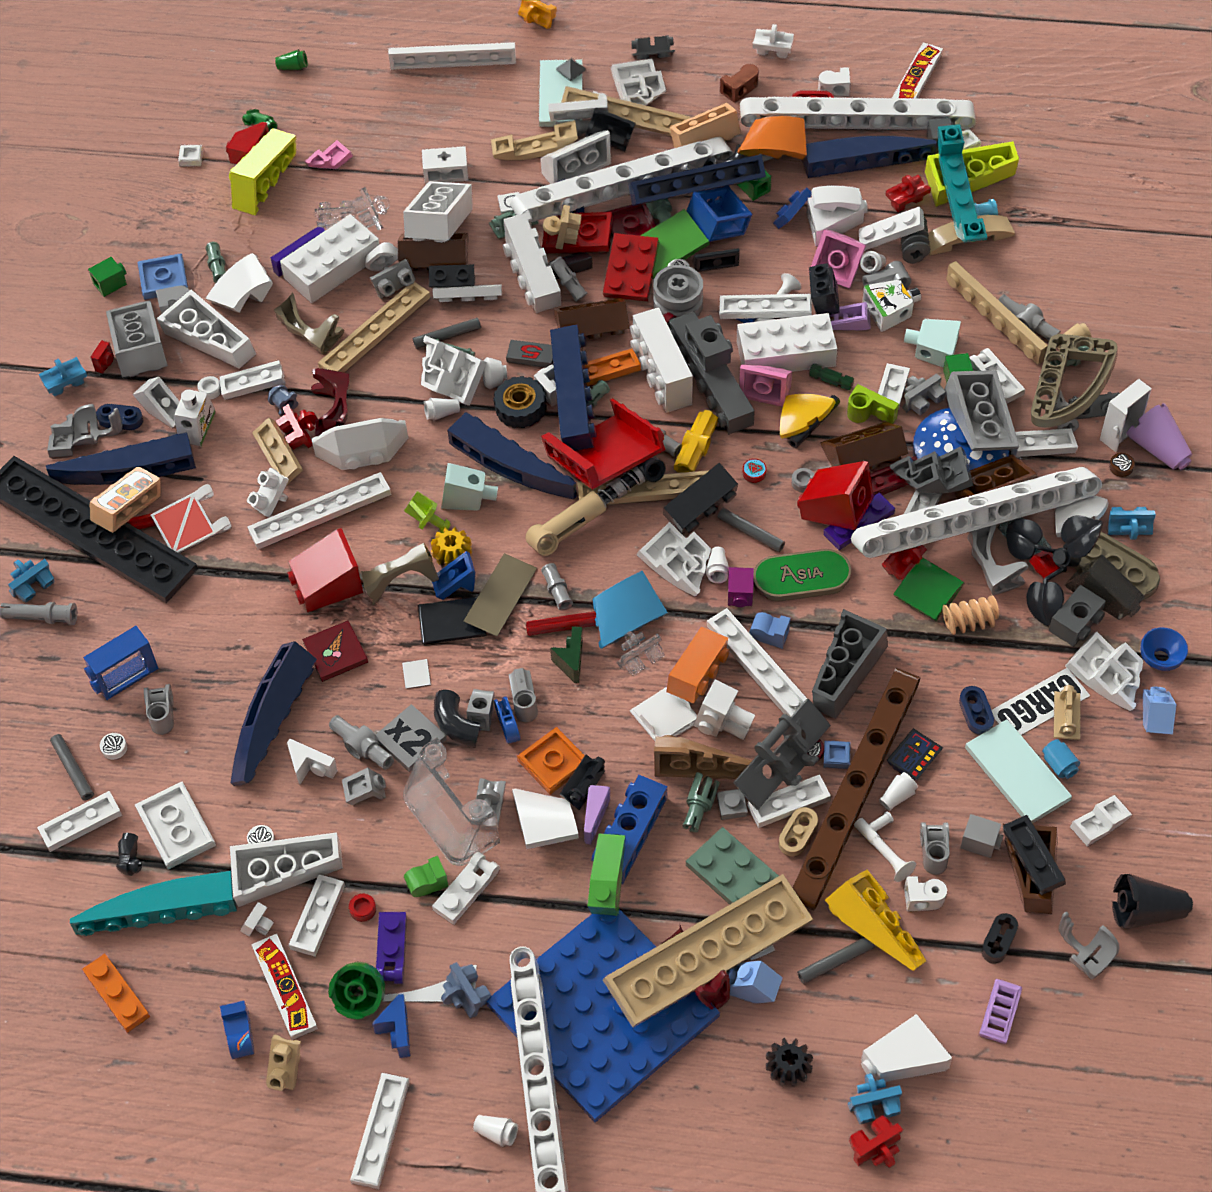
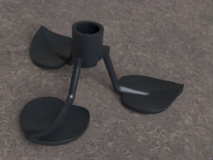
M1080 515L1069 517L1061 529V538L1066 544L1058 549L1038 544L1043 537V531L1032 520L1017 519L1008 525L1006 529L1007 546L1009 552L1015 558L1020 560L1030 559L1034 555L1035 550L1038 549L1053 553V561L1060 567L1045 577L1043 583L1033 582L1027 591V606L1031 614L1042 624L1050 626L1052 617L1062 608L1064 603L1062 588L1055 582H1049V580L1062 572H1067V567H1077L1081 562V558L1091 552L1100 536L1103 521Z

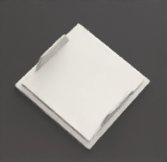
M667 687L630 710L631 714L654 741L655 737H662L664 735L679 736L693 727L697 718V714L692 710L689 702L667 693Z

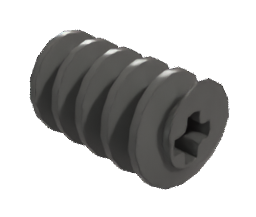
M925 217L923 230L901 237L902 258L907 263H919L930 253L929 233Z

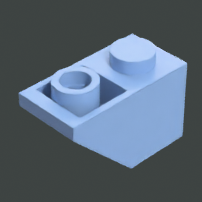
M1157 686L1151 687L1150 690L1143 689V726L1146 732L1173 734L1176 703L1170 692L1166 691L1163 687Z
M762 961L743 962L726 972L730 979V995L752 1003L774 1002L783 978Z

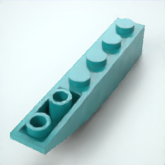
M231 871L178 878L148 885L102 902L70 918V925L76 935L89 936L99 931L116 932L122 928L133 926L143 928L149 924H170L181 919L197 920L208 915L225 916L230 912L237 911L236 902L233 898Z

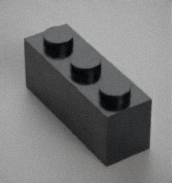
M718 463L664 506L663 515L682 535L686 531L691 533L700 525L699 521L705 516L710 518L718 511L717 506L722 502H730L737 495L738 483Z

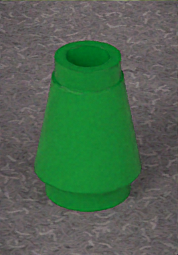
M297 49L275 58L278 70H303V68L308 67V59L304 50L300 51Z

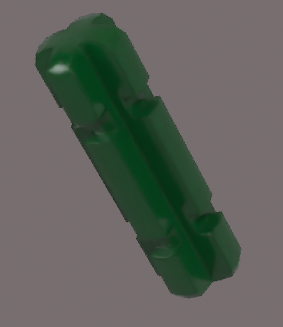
M815 363L812 364L809 370V376L816 379L820 377L821 381L835 386L841 385V388L851 390L854 384L853 377L848 375L842 376L843 373L826 367L822 369L821 365Z

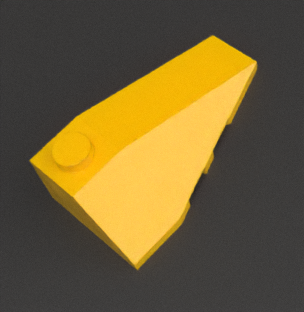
M868 869L847 880L825 899L833 915L839 917L843 923L912 971L926 962L911 934L901 929L899 923L901 917L897 911L892 912L885 902L889 897Z

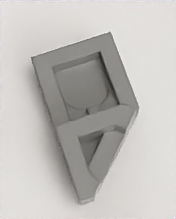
M73 414L67 415L65 422L50 426L52 434L49 436L47 449L49 458L73 456Z

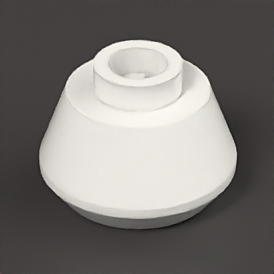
M487 357L483 360L487 362L483 371V382L485 387L492 389L501 385L503 379H507V367L502 365L500 360Z

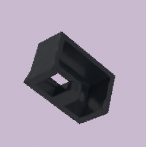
M828 263L809 267L811 299L816 314L829 313V315L840 313L838 284L833 268H829Z

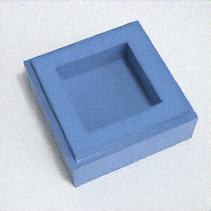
M824 741L823 768L848 769L850 766V742Z

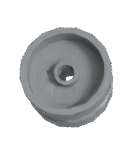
M672 265L657 273L653 285L654 309L659 307L662 315L671 312L677 317L694 311L698 317L703 309V279L701 275L693 268L685 265Z

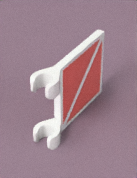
M209 484L203 485L194 493L151 514L167 546L178 553L216 534L231 529L230 521L226 516L211 524L200 504V501L207 500L214 495Z

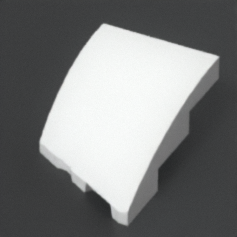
M653 59L613 64L611 66L613 79L621 100L647 106L666 91L662 73L655 70Z
M250 254L226 271L211 289L206 299L213 304L239 313L248 298L262 302L273 282L266 274L264 267L259 263V258L255 254Z
M424 336L423 342L427 346L426 357L422 359L423 373L421 385L437 393L458 399L459 402L470 406L487 362L431 337Z
M669 522L636 555L665 580L686 593L696 596L700 592V584L705 574L706 561L709 559L711 548L695 532L685 538Z
M1095 632L1065 666L1095 692L1118 706L1131 711L1136 707L1134 700L1136 690L1140 684L1139 674L1142 671L1143 659L1126 642L1114 649L1098 632Z
M512 789L526 849L579 838L572 808L566 799Z

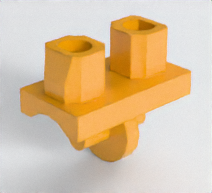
M521 0L518 15L524 17V21L527 23L534 22L549 29L551 28L552 20L556 17L557 7L551 4H544L540 0Z

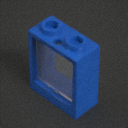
M137 626L132 627L83 657L87 665L84 671L91 680L89 681L91 687L96 694L102 693L106 700L159 669L149 641Z

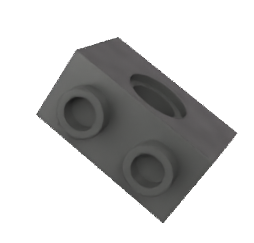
M711 315L685 324V339L705 372L731 363L732 344L729 339H725L721 325L715 323Z
M1080 585L1063 604L1062 608L1052 617L1049 632L1074 647L1080 640L1084 641L1088 637L1094 623L1098 625L1102 621L1106 613L1103 611L1106 601Z

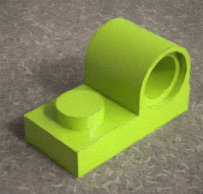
M857 384L848 399L847 417L852 422L863 423L872 414L880 420L893 424L897 419L899 403Z

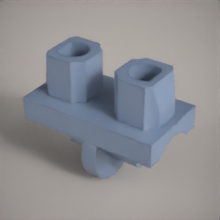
M457 962L449 966L451 972L446 977L447 982L443 984L445 992L442 994L441 1000L445 1005L453 1003L455 1008L463 1006L469 1018L475 1017L478 1014L479 1008L487 1004L491 994L484 985L475 989L471 986V983L476 982L478 978L477 971L472 964L460 967Z

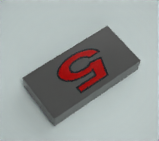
M510 340L506 362L547 368L553 364L552 345Z

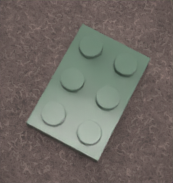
M723 827L686 860V866L728 904L734 903L779 877L778 874Z

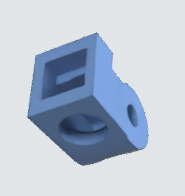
M757 613L749 633L755 640L783 649L790 630V618L782 615L780 618H776L767 613Z

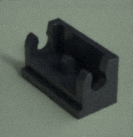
M595 107L585 137L597 132L609 131L610 147L625 152L636 123Z

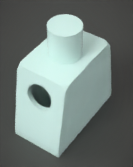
M924 319L920 331L906 329L904 343L917 345L915 353L917 359L944 368L945 356L954 355L961 321Z
M448 463L441 509L480 510L482 499L496 501L498 486L485 485V473L483 471Z

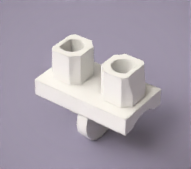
M775 24L772 25L771 30L756 29L753 48L756 49L758 55H766L769 51H776L778 57L787 58L788 53L791 51L794 34L777 31V25Z
M269 468L268 472H260L257 479L261 486L258 492L253 491L247 499V502L253 508L267 517L271 516L279 500L286 502L288 498L283 491L289 479L273 468Z

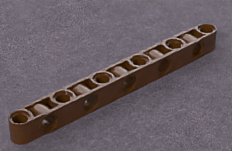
M898 668L894 670L794 883L793 890L808 909L815 911L854 828V824L862 811L916 693L921 678L917 675ZM877 742V743H879V744H881V745L876 746V745H873V744H871V743ZM852 784H859L862 787L856 788ZM837 826L842 828V830L836 831L831 827ZM819 870L822 874L816 875L811 873V871Z

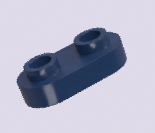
M104 404L96 411L97 421L104 428L111 427L108 416L114 412L115 408H118L122 419V430L138 429L144 421L141 410L135 406Z
M977 686L965 687L961 691L959 704L968 728L973 733L981 735L993 728L994 715L985 692ZM969 700H973V701H975L976 703H975V704H971V703H969L968 701H969ZM976 722H982L984 725H978Z

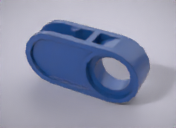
M502 697L500 702H498V699H495L496 713L507 744L521 741L507 697Z

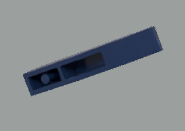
M860 136L807 143V155L802 162L807 178L925 161L928 155L936 154L937 142L936 140L901 136Z
M465 412L447 430L451 446L502 477L548 494L573 500L577 497L576 482L573 478L563 475L550 463H545L538 459L533 452L524 450L516 441L507 439L497 429L490 428L484 424L480 418L473 417Z
M186 432L139 444L127 445L122 448L106 450L88 456H80L71 460L59 461L46 465V470L51 478L61 484L106 485L115 484L136 467H141L153 475L161 477L195 469L196 465Z
M296 641L281 645L259 683L249 705L234 757L230 782L233 786L247 784L255 777L256 767L266 757L270 742L279 734L278 728L282 721L290 714V707L293 701L301 694V687L304 681L313 673V665L317 658Z

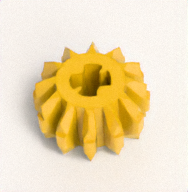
M445 527L444 533L436 532L435 539H432L431 554L436 559L438 565L445 563V566H447L466 551L471 556L472 542L464 530L458 532V529L454 527L452 531H448Z

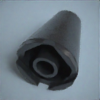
M1121 874L1114 885L1113 893H1118L1117 902L1112 901L1114 919L1119 927L1130 929L1183 919L1193 909L1192 898L1187 891L1131 874Z

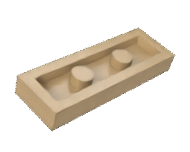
M271 418L266 419L252 432L271 467L289 479L286 484L287 486L303 469L275 420Z

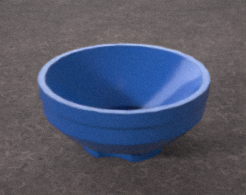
M1159 627L1148 631L1144 635L1140 651L1142 658L1149 666L1157 670L1169 671L1183 664L1187 657L1188 645L1184 637L1177 631ZM1163 651L1168 655L1169 659L1160 661L1156 659L1154 653Z

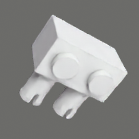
M715 679L701 705L693 726L706 735L717 737L719 731L722 732L724 730L744 740L755 715L735 705L734 700L738 690Z

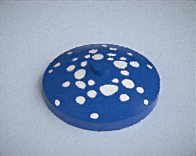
M950 408L936 411L927 416L918 426L913 440V456H916L918 459L934 451L940 457L961 446L966 453L970 470L1009 455V450L972 451Z

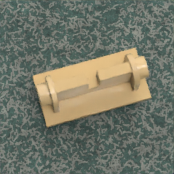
M1072 685L1064 686L1061 692L1054 691V738L1080 740V693H1077Z

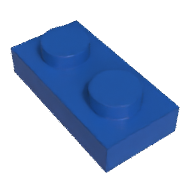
M808 188L801 192L795 191L788 199L790 203L783 205L777 211L778 217L773 224L778 229L787 224L807 202L808 198L812 196L811 191Z

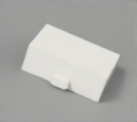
M1140 379L1109 402L1100 440L1114 452H1117L1119 444L1128 437L1126 434L1128 429L1132 425L1136 429L1139 423L1138 419L1145 414L1152 388Z

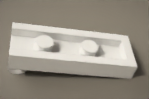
M601 93L598 95V100L548 104L550 121L592 118L595 107L608 112L607 96Z
M280 361L220 376L221 394L224 400L274 386H285V376Z
M1072 428L1015 432L1019 448L1010 451L1011 455L1013 454L1017 458L1021 456L1076 453L1078 445Z

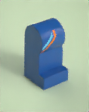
M245 1001L220 1006L232 1060L253 1055L252 1030L249 1011Z

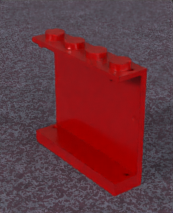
M613 398L610 399L614 416L595 426L597 437L593 438V448L574 451L550 432L541 436L547 456L592 490L665 451L663 443L664 434L661 429L656 428L647 419L644 420L635 411L632 412L623 403L621 404Z

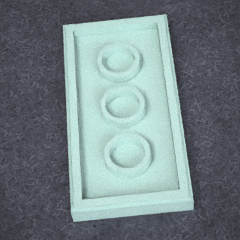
M540 60L539 127H554L556 121H550L548 104L561 103L566 86L582 90V74L570 81L556 71V68L567 60ZM576 60L582 65V60ZM571 119V120H559L558 122H561V121H574L575 119Z
M1008 719L966 743L965 749L1020 816L1028 815L1032 824L1071 800L1072 795Z

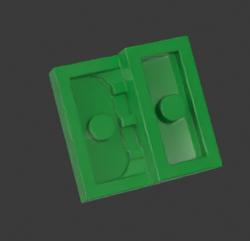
M922 557V560L911 569L893 595L937 622L943 612V605L951 604L965 583Z

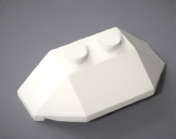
M378 418L333 427L323 432L320 436L312 438L316 457L341 470L389 462L407 441L408 433L405 420L396 421L394 419Z

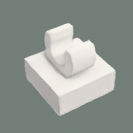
M258 902L240 931L250 936L255 928L259 933L266 936L274 923L262 916L267 907Z

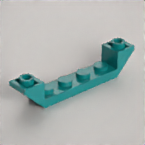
M960 124L938 127L939 163L956 235L963 242L987 240L983 218L978 219L964 164L962 151L965 142Z

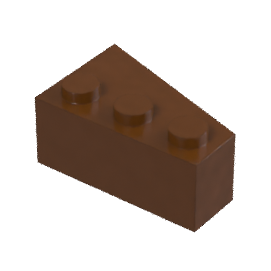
M1034 825L1056 863L1058 847L1057 827ZM1004 833L1005 844L1024 911L1028 913L1052 914L1054 890L1040 895Z

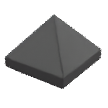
M570 58L558 66L556 71L572 81L585 72L586 68L573 58Z

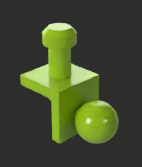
M418 491L404 509L405 513L420 522L418 527L422 530L427 522L439 528L438 531L444 533L445 527L449 529L451 526L449 520H443L434 514L437 503Z

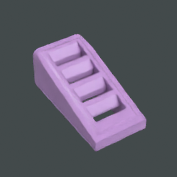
M867 302L840 306V313L829 315V317H834V321H831L833 330L871 329L870 311Z
M590 785L588 789L584 826V842L591 845L610 802V787Z
M995 979L979 1036L1003 1044L1007 1043L1022 991L1021 986ZM997 1002V1003H1000V1004H1003V1005H1006V1006H1010L1011 1008H1010V1010H1009V1009H1006V1008H1003V1007L994 1005V1003ZM991 1013L1006 1017L1007 1021L993 1017ZM988 1023L1005 1028L1004 1032L987 1027Z

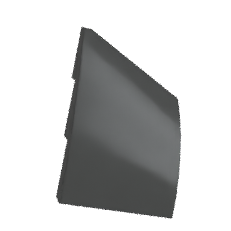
M961 446L940 457L934 451L915 461L908 456L890 465L892 471L918 492L950 493L973 486L966 453Z

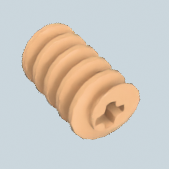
M991 595L988 599L984 597L979 598L978 602L975 599H971L968 604L965 601H961L959 605L951 603L949 608L943 605V617L946 627L952 635H956V627H959L963 634L966 632V625H969L972 632L975 631L976 623L979 624L982 630L985 629V622L987 621L991 628L995 627V620L999 618V608L995 597Z

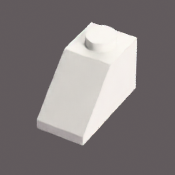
M160 377L149 379L133 393V396L149 414L170 428L176 425L174 415L180 401Z

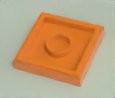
M556 726L517 756V761L551 795L567 783L585 755Z

